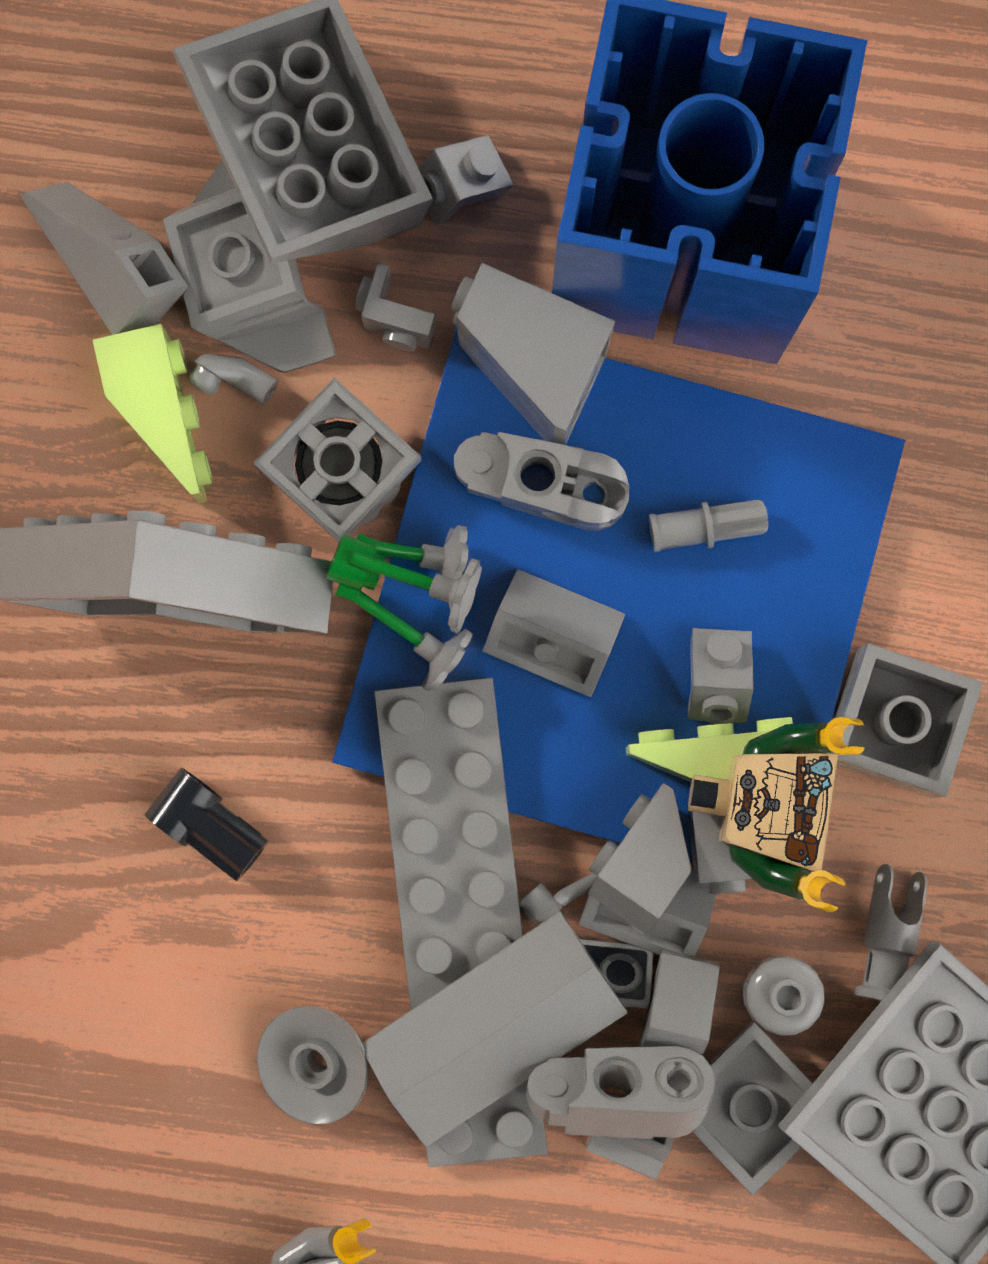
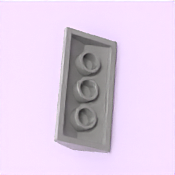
M559 911L363 1041L362 1044L365 1057L388 1099L425 1147H427L528 1080L533 1070L539 1065L548 1062V1058H561L627 1014V1010L562 912Z

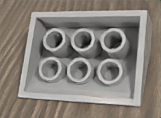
M313 0L173 49L175 60L271 263L370 245L422 224L433 198L338 0Z

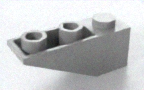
M69 182L27 191L21 196L112 335L157 325L189 287L156 238Z

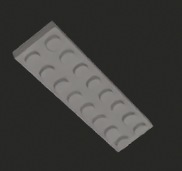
M493 678L442 683L435 691L432 689L427 691L422 686L374 691L410 1009L427 1000L523 936ZM528 1080L427 1146L428 1167L548 1154L544 1120L535 1116L527 1104Z

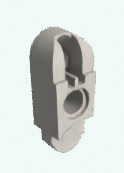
M481 432V436L468 438L460 444L454 455L456 476L467 488L468 493L501 502V505L583 530L599 531L611 527L622 517L629 501L627 475L618 461L606 454L584 450V448L498 432V435ZM542 465L552 472L554 481L545 490L533 491L522 483L520 476L527 467ZM591 485L599 486L605 494L603 503L596 504L586 501L583 497L584 489Z
M679 1046L588 1048L585 1050L584 1057L548 1058V1062L536 1067L529 1076L526 1100L533 1114L544 1121H548V1125L565 1126V1135L653 1139V1137L677 1138L690 1134L702 1123L714 1094L715 1076L707 1060L689 1048ZM609 1087L619 1088L627 1096L622 1098L610 1097L603 1092V1089Z

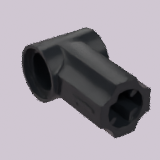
M181 767L144 815L169 837L183 846L189 844L232 879L239 881L261 855L269 840L240 816L235 815L220 802L223 799L209 786Z

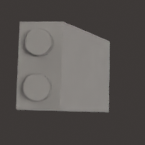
M481 263L474 280L467 276L463 278L452 303L451 310L456 311L453 325L458 327L459 346L544 441L566 445L608 353L615 321Z

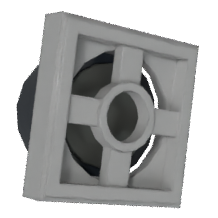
M334 377L254 462V465L339 543L343 534L351 536L362 523L367 525L378 517L380 509L386 503L389 504L394 500L401 488L400 483L422 459L415 450ZM334 418H341V419H347V420H354L355 422H357V423H359V424L357 425V424H355V423L344 422V421H338V420H337V421H333V422H329V423H325V422H326V420H330V419H334ZM295 455H297L295 462L296 473L293 465Z

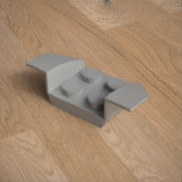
M222 160L193 203L163 219L175 266L189 286L184 291L183 296L192 329L219 340L282 373L336 357L324 308L306 300L295 259L276 263L270 262Z

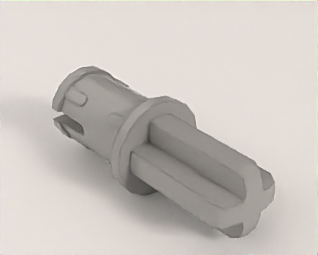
M761 500L709 507L707 501L700 503V508L659 515L649 514L654 552H659L663 549L705 543L707 549L714 547L715 541L764 534L768 531L767 509Z

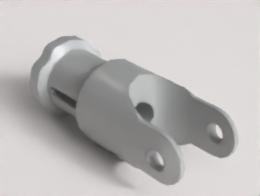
M883 864L878 868L875 875L863 943L868 948L863 984L856 986L855 995L883 1000L907 971L909 957L915 956L917 952L928 883L924 873L916 872L911 877L906 903L903 910L896 917L890 899L894 875L893 869L888 864Z

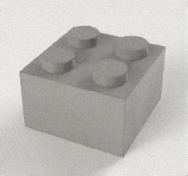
M870 643L858 648L855 652L834 718L860 719L864 725L848 726L844 730L842 738L847 747L858 746L865 747L861 754L855 756L837 754V766L930 798L946 797L983 682Z

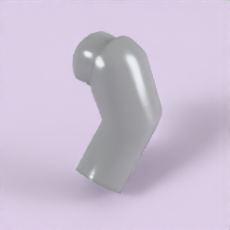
M211 353L199 356L194 361L197 363V366L189 374V382L208 395L216 393L220 382L224 380L262 405L268 402L278 385V380L243 358Z

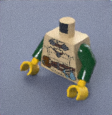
M838 717L831 720L828 724L824 722L785 724L753 738L744 747L742 755L731 757L727 779L694 774L689 793L688 811L722 816L719 841L729 845V854L732 862L762 888L796 899H805L809 905L825 912H834L838 907L821 900L820 892L822 887L828 882L845 886L842 878L823 871L822 865L838 760L837 754L855 756L861 754L865 747L858 746L847 747L843 742V732L848 726L864 725L860 719Z

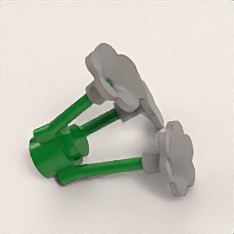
M457 525L456 528H451L443 547L423 544L422 548L377 541L362 534H358L357 538L343 534L326 575V579L339 584L335 595L356 603L415 645L413 651L430 663L429 671L421 686L427 691L431 689L435 691L446 679L448 673L460 662L465 653V647L473 635L467 629L460 630L465 617L472 607L482 566H480V560L472 558L466 568L468 560V546L466 544L467 527ZM385 556L418 561L420 567L439 570V574L432 578L385 562ZM380 575L428 590L429 597L449 604L450 616L448 626H450V631L455 632V634L449 641L444 643L428 632L422 635L362 592V587L374 590Z

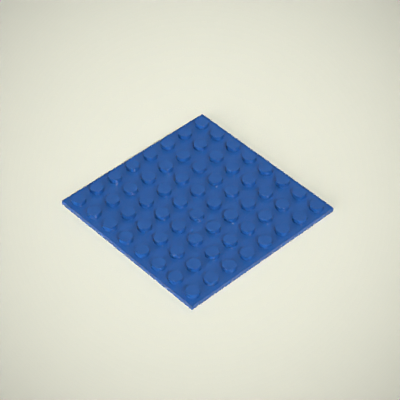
M456 327L420 456L422 461L416 467L395 544L422 548L423 544L443 547L449 530L456 528L457 525H463L468 530L466 541L468 560L466 568L472 558L480 560L482 572L475 589L474 601L460 630L467 629L473 635L465 647L462 659L448 673L443 683L493 678L508 812L621 843L630 830L622 822L641 794L652 800L661 785L665 783L674 790L689 862L692 863L687 812L691 782L626 756V747L629 744H639V732L674 729L675 740L698 738L697 727L715 725L707 721L690 720L688 718V703L691 692L690 641L693 628L752 631L754 690L747 721L744 723L731 722L733 723L734 734L757 732L756 721L792 717L793 724L818 722L828 724L832 720L905 439L605 358L566 445L603 453L617 460L627 475L629 501L622 517L611 527L599 531L583 530L501 505V502L468 493L467 488L458 480L454 470V455L459 445L468 438L481 436V432L498 435V432L538 440L543 439L459 346L458 327ZM542 465L529 466L520 476L522 483L533 491L545 490L554 481L552 472ZM597 485L588 486L583 491V497L586 501L601 504L605 499L603 490ZM761 500L767 509L768 531L764 534L715 541L714 547L707 549L705 543L663 549L659 552H654L649 514L659 515L700 508V503L707 501L709 507ZM395 557L390 558V564L432 578L439 574V570L420 567L418 561ZM517 569L626 614L591 697L482 652L498 608ZM385 576L378 600L380 605L422 635L428 632L442 643L452 638L455 632L450 631V626H448L450 608L447 602L429 597L428 590ZM375 617L372 621L332 763L384 777L374 691L421 686L429 671L430 663L413 651L415 645Z

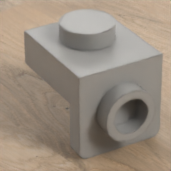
M489 135L436 148L418 168L433 198L427 212L435 225L447 222L461 207L504 196L514 185Z
M378 263L373 279L363 277L356 298L355 310L362 312L361 319L364 330L382 335V342L398 350L414 352L416 346L430 349L437 329L435 314L386 300L392 281L390 267Z
M693 628L690 641L691 692L688 703V718L690 720L707 721L711 724L746 722L754 690L752 631Z

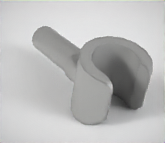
M592 873L561 889L554 896L540 883L519 901V907L532 922L542 923L556 914L563 906L569 904L570 901L589 892L597 875Z

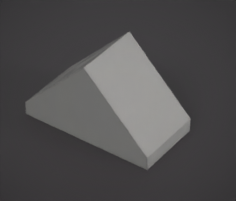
M661 949L651 990L650 1008L646 1011L638 1047L679 1046L692 1049L703 1056L710 1037L720 963Z

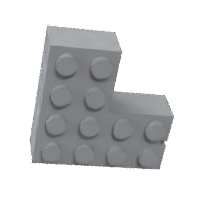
M135 510L128 511L127 517L107 513H92L91 519L59 515L57 516V521L28 517L24 518L23 527L0 528V601L89 617L160 616L250 633H327L333 581L326 579V575L331 561L311 557L312 547L277 543L276 549L265 547V537L260 535L229 533L228 539L216 536L217 527L210 524L180 522L179 528L165 525L166 516L163 514Z

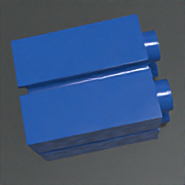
M607 0L585 102L583 125L580 126L557 237L552 294L614 320L613 332L652 340L654 339L662 311L670 310L676 313L678 317L673 344L777 364L819 292L841 179L840 176H835L846 154L868 40L749 17L738 55L728 56L720 50L727 12L667 0Z

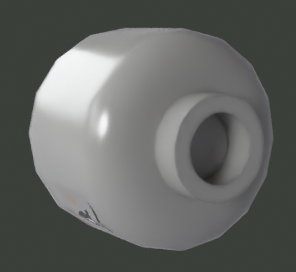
M771 955L758 961L747 973L742 987L743 1003L749 1016L766 1031L780 1036L796 1035L809 1029L820 1017L825 1003L824 986L817 972L806 962L788 955Z

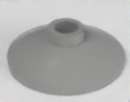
M299 1006L289 1009L269 1023L259 1041L257 1066L262 1085L275 1105L290 1117L308 1124H329L348 1115L363 1098L369 1077V1065L365 1057L364 1046L355 1030L343 1018L332 1011L316 1006ZM316 1051L325 1058L327 1067L322 1066L317 1061Z

